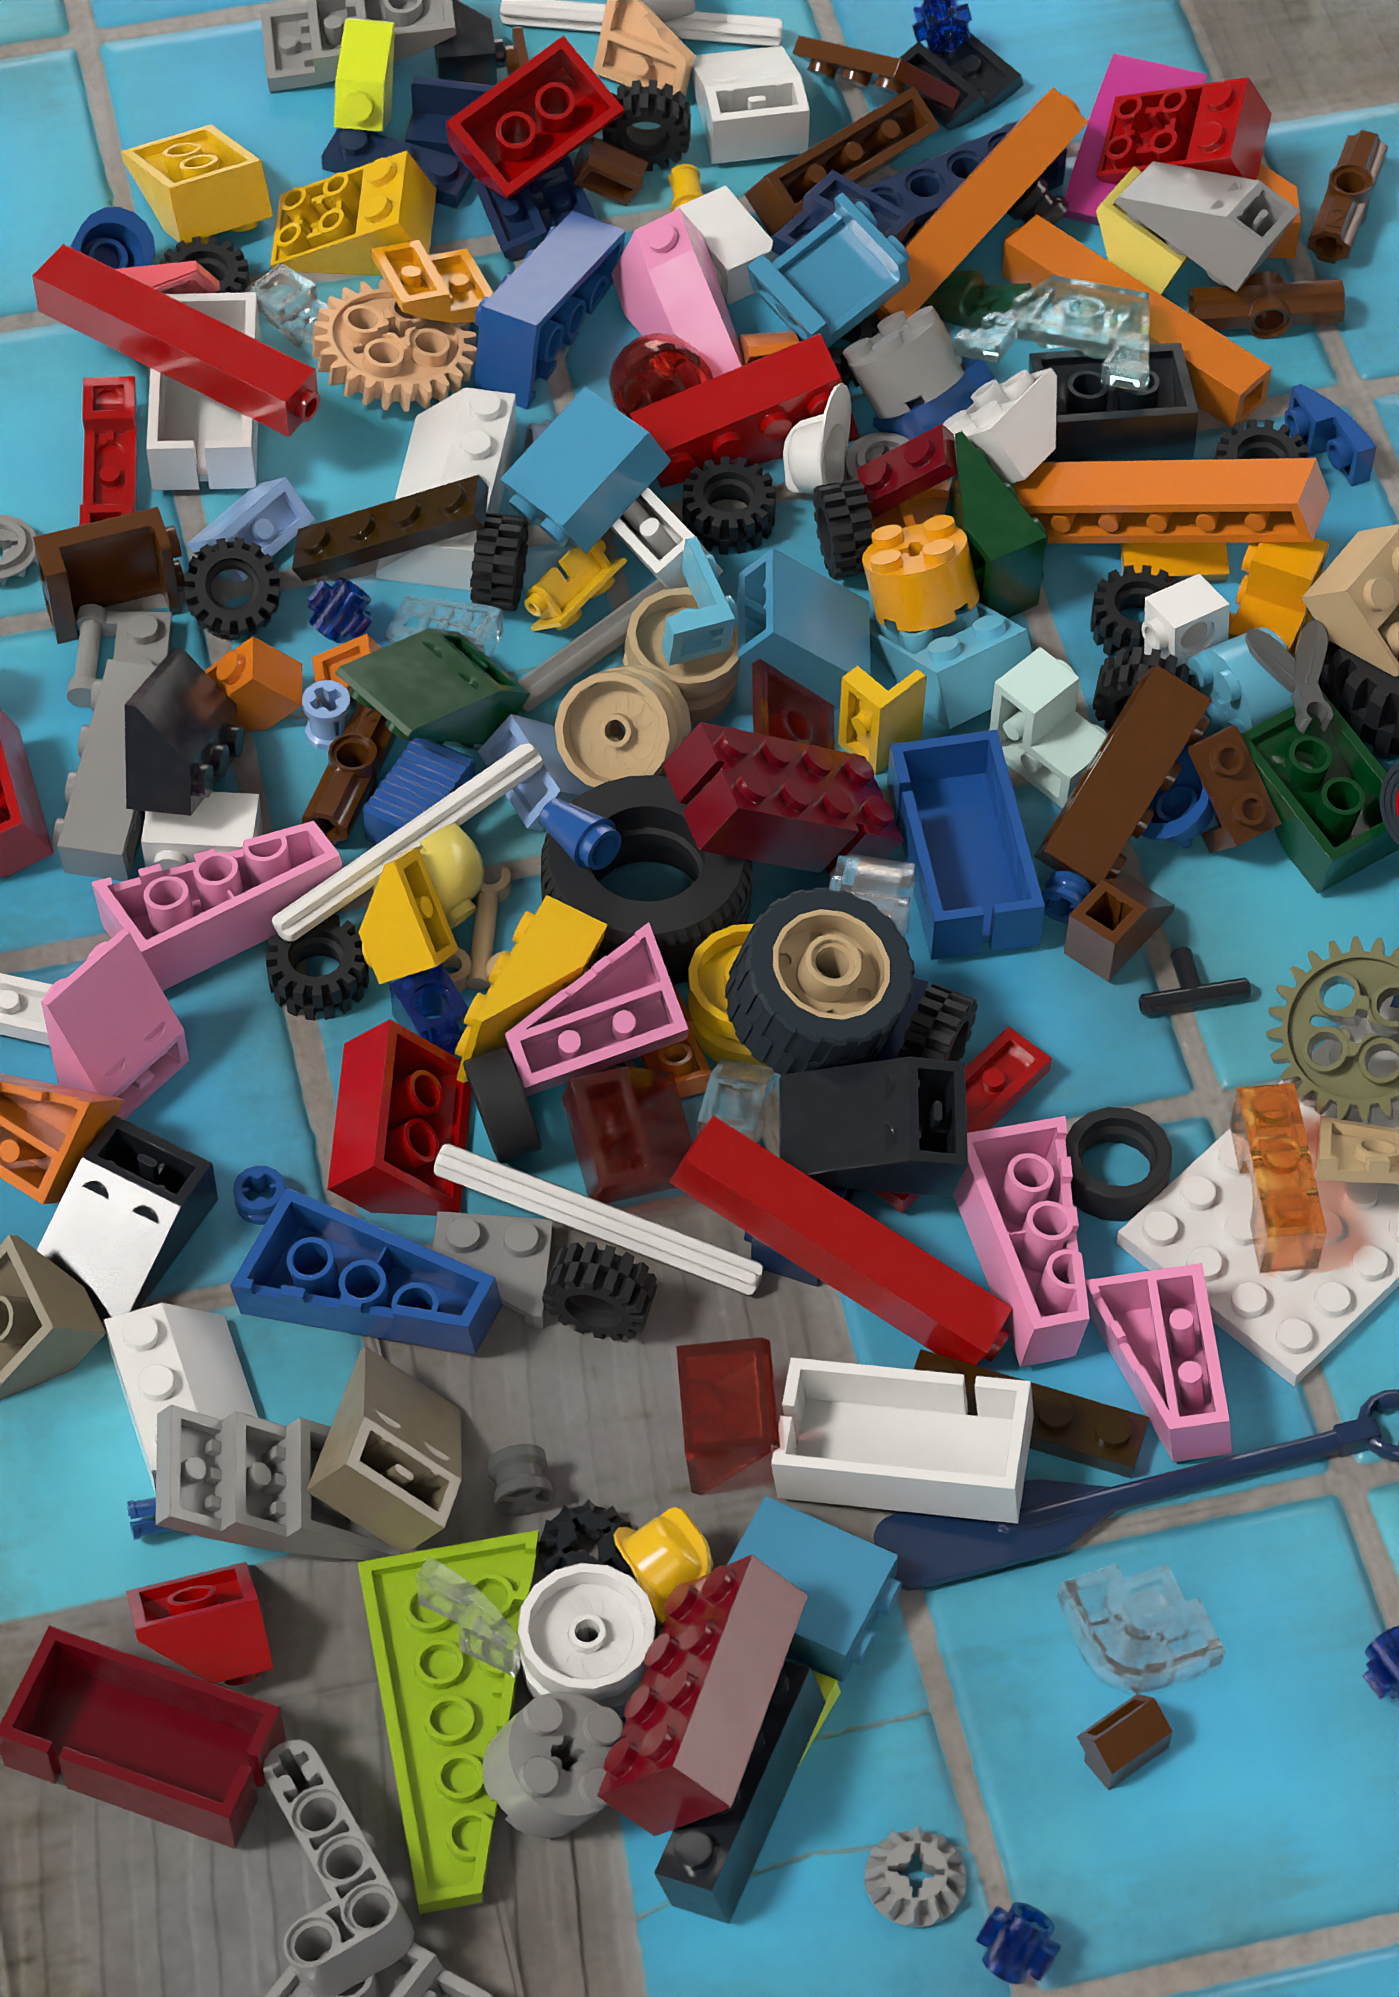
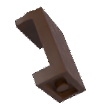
M158 507L33 537L45 606L57 644L78 639L74 615L85 604L107 607L162 594L169 612H172V614L181 612L178 592L185 591L184 574L180 561H173V558L182 556L181 547L174 525L164 526Z

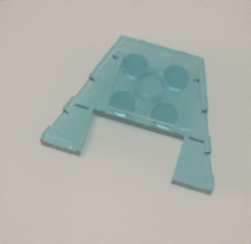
M1052 275L1013 299V309L1005 314L992 312L981 319V328L971 334V331L964 329L955 336L954 354L956 356L997 364L1016 339L1033 341L1044 349L1064 347L1084 351L1091 358H1107L1102 364L1101 384L1141 392L1148 390L1149 293Z

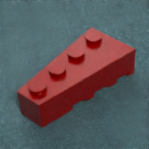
M820 333L631 412L630 415L635 423L651 434L671 460L656 477L660 488L683 483L686 478L690 479L691 471L696 466L703 471L704 461L712 459L715 466L720 465V457L730 456V464L737 465L738 458L741 457L747 459L748 467L753 466L755 463L761 464L783 458L784 443L791 429L802 420L824 414L831 392L836 385L843 382ZM852 410L848 442L860 438Z

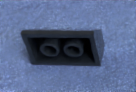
M1181 343L1029 353L1030 374L1052 368L1057 375L1056 447L1043 462L1156 461L1194 458L1199 410Z
M173 648L124 705L126 809L191 816L204 798H208L211 795L217 781L221 777L226 776L228 767L234 759L239 758L242 754L244 728L242 725H237V705L184 649Z

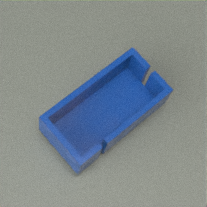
M991 730L890 744L887 786L896 822H899V831L903 838L902 846L931 960L980 953L982 943H989L991 952L1040 945L1045 905L998 731Z

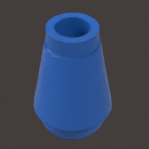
M560 798L550 800L540 813V825L546 829L577 866L581 868L603 869L614 860L619 852L621 835L616 831L615 824L610 819L565 802Z

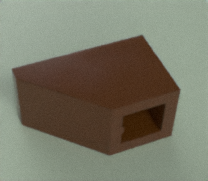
M1131 877L1102 879L1069 915L1064 954L1110 982L1174 912L1175 905Z

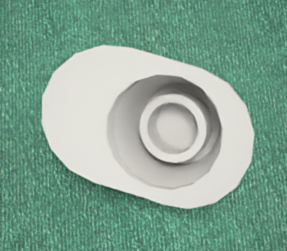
M839 383L834 387L829 396L824 414L800 421L789 432L783 451L785 483L788 490L814 495L815 486L848 480L845 461L851 422V398L848 387L845 384Z

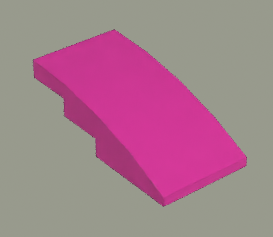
M1113 53L1073 166L1064 199L1069 202V206L1062 217L1099 225L1096 210L1118 185V183L1098 180L1096 177L1115 96L1204 84L1207 81V74Z

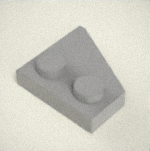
M437 1211L432 1250L494 1276L502 1304L524 1315L526 1324L533 1328H543L546 1304H543L542 1296L549 1277L554 1233L553 1221L540 1218Z

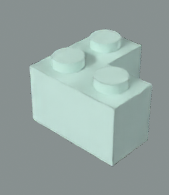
M1039 647L995 682L989 731H998L1006 764L1063 808L1107 733L1100 726L1089 723L1075 712L1080 678L1066 662L1059 659L1056 660Z

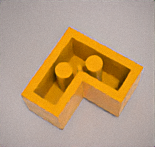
M1314 537L1313 542L1249 543L1241 568L1242 571L1248 572L1249 575L1245 574L1237 593L1235 604L1240 605L1237 613L1229 612L1228 640L1247 633L1250 629L1265 627L1272 630L1282 639L1287 646L1286 650L1294 658L1300 633L1313 618V615L1301 598L1324 572L1330 542Z

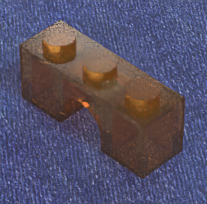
M1295 1083L1237 1087L1230 1120V1130L1239 1174L1250 1173L1253 1206L1250 1228L1259 1272L1270 1273L1316 1269L1319 1265L1327 1230Z

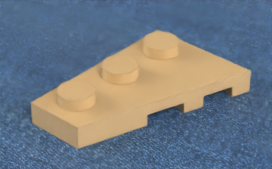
M1321 1116L1317 1134L1315 1181L1399 1184V1129Z

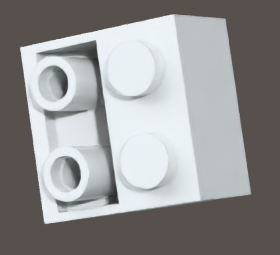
M1052 368L1032 374L1028 370H1023L1001 384L997 380L989 381L972 394L971 399L974 403L967 410L954 414L943 423L954 434V440L955 434L962 431L975 448L980 447L986 453L991 468L1003 483L1008 482L1011 484L1025 480L1056 447L1057 375Z

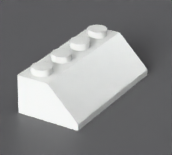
M463 388L417 415L395 499L479 475L489 487L486 512L498 514L505 488L500 478L509 470L517 438L516 394ZM477 530L381 558L376 569V578L471 591V565L474 560L473 549L474 543L477 541Z

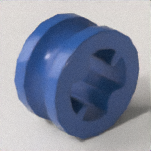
M1057 871L1051 873L1046 880L1045 889L1041 892L1045 905L1044 913L1055 921L1068 924L1071 912L1093 890L1091 884L1083 877L1072 872Z
M253 1166L245 1169L238 1175L234 1181L233 1194L237 1212L245 1221L258 1225L266 1224L286 1189L282 1175L277 1170L268 1166ZM266 1189L270 1190L271 1198L269 1200L261 1196L256 1198L254 1202L250 1200L251 1191L261 1194Z

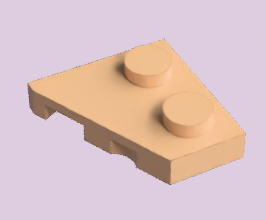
M607 0L593 67L594 73L632 87V81L640 80L642 87H649V79L658 80L657 88L662 89L665 83L673 86V95L681 91L686 99L695 55L642 0Z

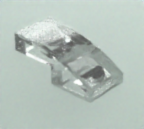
M280 263L248 286L245 292H256L258 311L289 341L312 357L314 322H317L319 308L327 309V304L318 299L315 283ZM312 357L314 360H316L317 362H319V359H318V358Z
M428 1556L416 1575L419 1604L458 1623L460 1651L515 1677L521 1668L519 1640L510 1624L495 1605L469 1581L449 1567Z

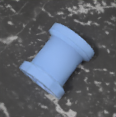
M332 680L315 682L306 688L302 695V708L306 716L309 717L305 727V736L309 744L316 749L329 750L330 744L335 738L344 733L350 721V717L347 715L351 704L350 694L341 683ZM318 697H320V703H321V707H320V708H318V705H317V698H318ZM338 723V732H339V733L336 735V734H335V724Z

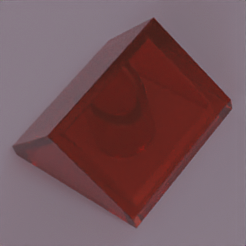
M762 659L752 663L751 732L835 750L834 705Z
M758 1337L676 1346L684 1447L691 1493L701 1496L780 1448L770 1340Z

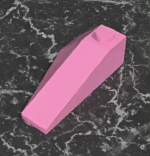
M680 208L636 229L612 272L624 315L685 389L744 366V357L704 235Z

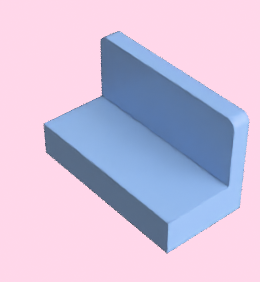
M283 477L256 484L255 488H251L192 538L187 545L194 553L199 552L200 548L207 543L209 547L216 545L217 539L225 538L226 542H235V537L243 538L244 543L252 545L253 542L261 546V551L265 555L268 553L272 557L297 535L298 529L308 526L315 518L287 478ZM225 570L234 583L244 581L249 577L239 570Z
M510 714L479 749L478 753L487 767H489L519 745L530 743L537 749L538 754L543 759L542 768L505 795L526 828L541 832L544 828L539 823V816L543 807L550 800L560 798L565 802L572 803L576 797L594 787L584 784L568 770L557 750L555 728L551 724Z

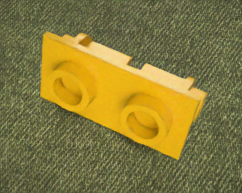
M599 539L586 554L576 546H573L558 561L568 575L567 579L564 578L557 567H553L527 591V599L524 601L526 609L532 615L540 616L530 627L531 630L539 631L556 628L557 631H561L574 624L583 614L580 608L590 598L603 594L615 583L613 575L627 562L625 557L608 560L604 554L606 545L602 539Z

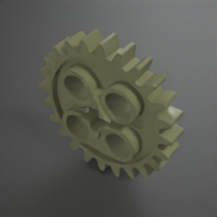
M1355 936L1351 942L1350 952L1342 954L1335 941H1330V958L1323 961L1313 951L1308 952L1312 969L1306 973L1300 968L1291 966L1289 970L1297 982L1296 986L1291 988L1278 985L1276 988L1278 994L1287 1003L1285 1007H1269L1268 1010L1272 1018L1282 1022V1026L1266 1031V1036L1270 1041L1283 1043L1284 1045L1270 1054L1271 1060L1274 1064H1291L1281 1074V1080L1285 1085L1301 1080L1302 1083L1295 1094L1296 1098L1303 1102L1316 1094L1315 1111L1319 1115H1323L1332 1104L1337 1105L1338 1119L1347 1120L1351 1110L1358 1109L1363 1123L1369 1124L1372 1108L1380 1107L1388 1120H1392L1394 1112L1392 1103L1399 1100V1064L1391 1075L1376 1077L1368 1071V1063L1370 1058L1380 1051H1391L1399 1057V1043L1374 1034H1364L1361 1043L1355 1042L1349 1030L1339 1027L1313 1026L1311 1019L1313 1017H1322L1335 1023L1358 1027L1361 1018H1367L1372 1030L1381 1033L1399 1034V1021H1389L1380 1015V1008L1383 1002L1391 996L1399 995V947L1389 957L1385 955L1383 939L1377 938L1371 951L1364 952L1358 936ZM1337 984L1348 985L1354 990L1352 1002L1341 1010H1333L1324 1005L1326 992ZM1325 1039L1338 1041L1342 1045V1053L1335 1063L1321 1066L1312 1061V1051L1314 1046Z

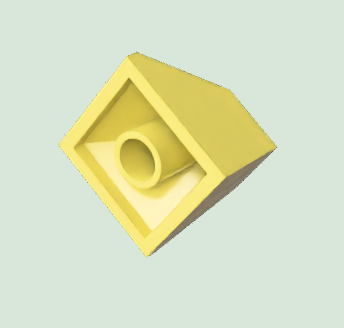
M1134 166L1102 201L1096 213L1108 261L1160 295H1163L1190 258L1179 255L1171 250L1166 240L1147 226H1141L1133 222L1126 215L1125 210L1114 203L1117 197L1142 173V171Z

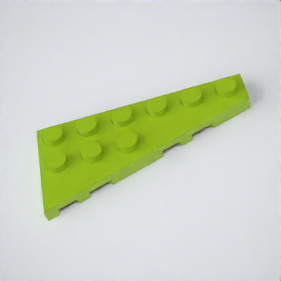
M539 1530L358 1562L359 1577L419 1914L483 1902L498 1807L496 1799L492 1802L485 1789L483 1761L491 1740L512 1718L520 1667L521 1651L518 1640L520 1610L532 1590L539 1547Z

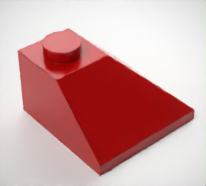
M246 1562L126 1591L137 1641L211 1683L224 1681L227 1685H242L259 1678L262 1671L274 1669L259 1600Z

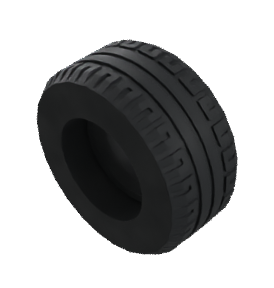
M657 775L628 776L600 784L582 793V795L572 801L571 804L613 821L616 831L621 835L619 852L614 860L603 869L593 870L590 867L581 868L577 866L549 833L546 834L545 843L541 850L542 901L548 895L608 924L595 963L616 950L634 936L636 931L649 922L671 983L675 985L688 981V967L695 949L712 933L731 925L748 924L752 899V860L699 851L683 814L684 809L688 805L678 802L668 777ZM646 861L673 866L688 875L694 883L685 891L671 898L641 902L620 897L607 890L599 881L618 867Z

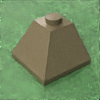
M8 1235L0 1244V1400L73 1370L106 1334L84 1286L16 1235Z

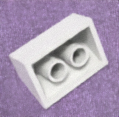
M159 1303L104 1319L112 1359L155 1496L157 1413L172 1404L223 1420L235 1411L258 1417L225 1315Z

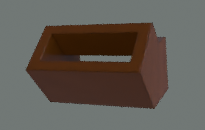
M593 136L581 145L574 160L573 183L627 206L642 189V176L648 162L636 154Z
M1136 1694L1079 1734L1077 1738L1085 1751L1084 1762L1103 1785L1110 1790L1168 1749L1173 1731L1156 1699Z

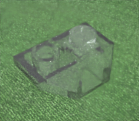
M722 1058L709 1077L697 1120V1135L712 1115H714L757 1144H760L778 1073L773 1072V1069L770 1067Z

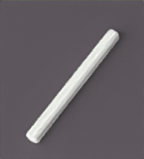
M502 0L500 19L501 23L505 25L601 33L606 4L569 0ZM694 11L691 15L663 22L679 39L774 47L780 46L783 35L782 20L773 17Z
M530 743L519 745L277 913L272 919V924L278 935L285 942L297 940L373 887L379 880L386 863L409 849L418 847L420 850L424 848L420 842L427 836L452 823H457L460 826L539 771L543 766V759L538 754L537 749Z
M444 1144L436 1157L434 1173L440 1178L748 1296L753 1295L760 1284L764 1266L750 1258L452 1144Z

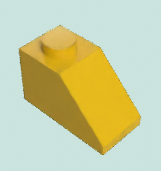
M418 847L405 851L384 865L358 932L362 940L364 959L369 967L374 970L379 984L434 968L459 951Z

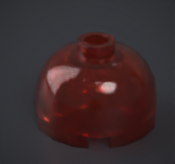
M650 333L635 338L622 348L612 364L608 384L614 408L632 420L631 412L708 381L713 376L705 360L690 342L675 334Z

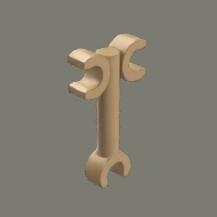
M502 867L501 878L497 883L485 884L483 882L481 890L474 897L477 900V909L475 911L470 956L464 950L458 948V952L441 963L442 967H454L459 969V971L455 973H438L439 991L455 994L467 987L474 990H485L486 988L489 989L492 985L488 982L495 962L501 954L499 952L492 956L498 905L511 892V873L509 868Z

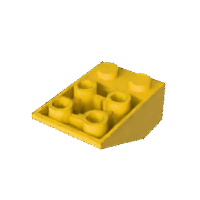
M404 151L282 193L279 198L270 267L273 271L382 276L372 259L371 248L420 240L429 255L437 189L408 151Z
M548 895L545 896L535 914L529 911L524 913L512 938V941L516 944L510 954L504 951L501 952L488 979V982L492 985L486 995L477 993L467 1011L464 1024L468 1026L464 1030L455 1050V1054L462 1057L456 1080L462 1083L468 1081L463 1066L465 1060L501 1047L507 1048L505 1033L591 969L595 964L608 924Z

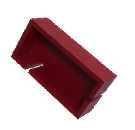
M700 722L663 763L664 770L678 802L688 805L684 809L683 814L699 851L821 873L825 868L828 875L865 881L903 841L894 820V813L885 801L874 777V769L865 756L780 739L775 736L738 730L733 727Z
M752 1554L729 1565L718 1566L711 1573L691 1582L679 1584L666 1600L664 1612L667 1615L659 1636L652 1642L645 1654L644 1663L647 1665L639 1688L632 1694L625 1706L624 1716L627 1719L620 1735L621 1740L614 1744L605 1758L603 1768L606 1774L597 1796L653 1836H658L731 1808L808 1595Z
M50 1625L0 1723V1754L4 1766L56 1784L60 1775L63 1774L67 1789L233 1849L236 1848L258 1801L256 1786L264 1788L266 1783L263 1771L265 1759L272 1749L286 1740L281 1707Z

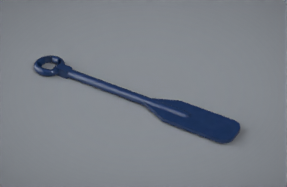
M1399 1389L1383 1390L1370 1396L1361 1406L1357 1419L1335 1424L1333 1430L1112 1487L1042 1479L1026 1480L1023 1486L1018 1524L913 1512L893 1514L884 1518L877 1525L874 1532V1545L898 1555L897 1572L894 1578L903 1582V1590H920L1060 1553L1114 1512L1127 1507L1337 1453L1340 1457L1370 1450L1383 1459L1399 1462V1442L1397 1446L1381 1439L1382 1433L1376 1420L1370 1417L1375 1411L1382 1414L1389 1410L1399 1409Z

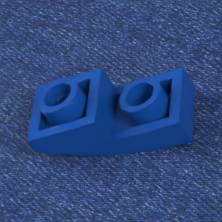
M1302 384L1293 386L1288 410L1284 414L1285 425L1291 428L1289 435L1292 437L1298 433L1303 438L1302 446L1307 445L1309 457L1327 451L1331 465L1335 469L1341 470L1351 487L1370 481L1377 446L1353 418L1328 398Z

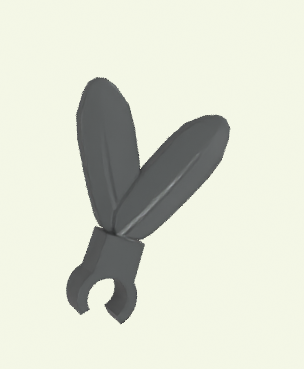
M1313 620L1302 629L1297 641L1294 658L1270 634L1258 629L1248 630L1245 640L1251 655L1274 679L1293 693L1291 698L1296 711L1295 725L1297 729L1304 734L1312 720L1308 714H1313L1321 721L1320 729L1325 731L1333 717V710L1329 703L1324 700L1317 682L1328 646V635L1324 625L1318 620Z

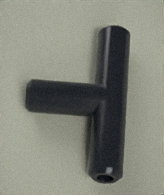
M1178 947L1171 953L1170 958L1180 988L1141 994L1138 1003L1141 1014L1150 1016L1247 1000L1251 996V985L1245 977L1202 984L1192 950L1188 947Z

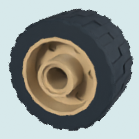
M815 887L814 890L804 891L801 889L791 892L789 896L783 899L778 898L768 906L764 914L759 915L729 971L730 978L725 987V998L728 1003L726 1011L729 1022L733 1024L736 1031L735 1035L740 1043L749 1049L751 1056L758 1062H763L772 1068L773 1072L782 1075L872 1062L879 1054L907 1009L906 1005L910 1001L914 990L913 975L915 974L914 960L911 959L909 954L910 947L905 937L901 936L895 922L877 909L878 906L867 899L864 901L854 896V893Z

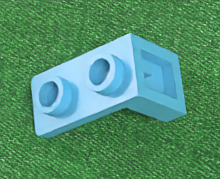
M696 536L685 539L681 570L699 609L687 608L673 616L666 617L662 651L669 666L730 650L733 627L738 626L739 622L738 611L733 598L730 595L724 596L718 583L719 573L715 559L711 553H704Z

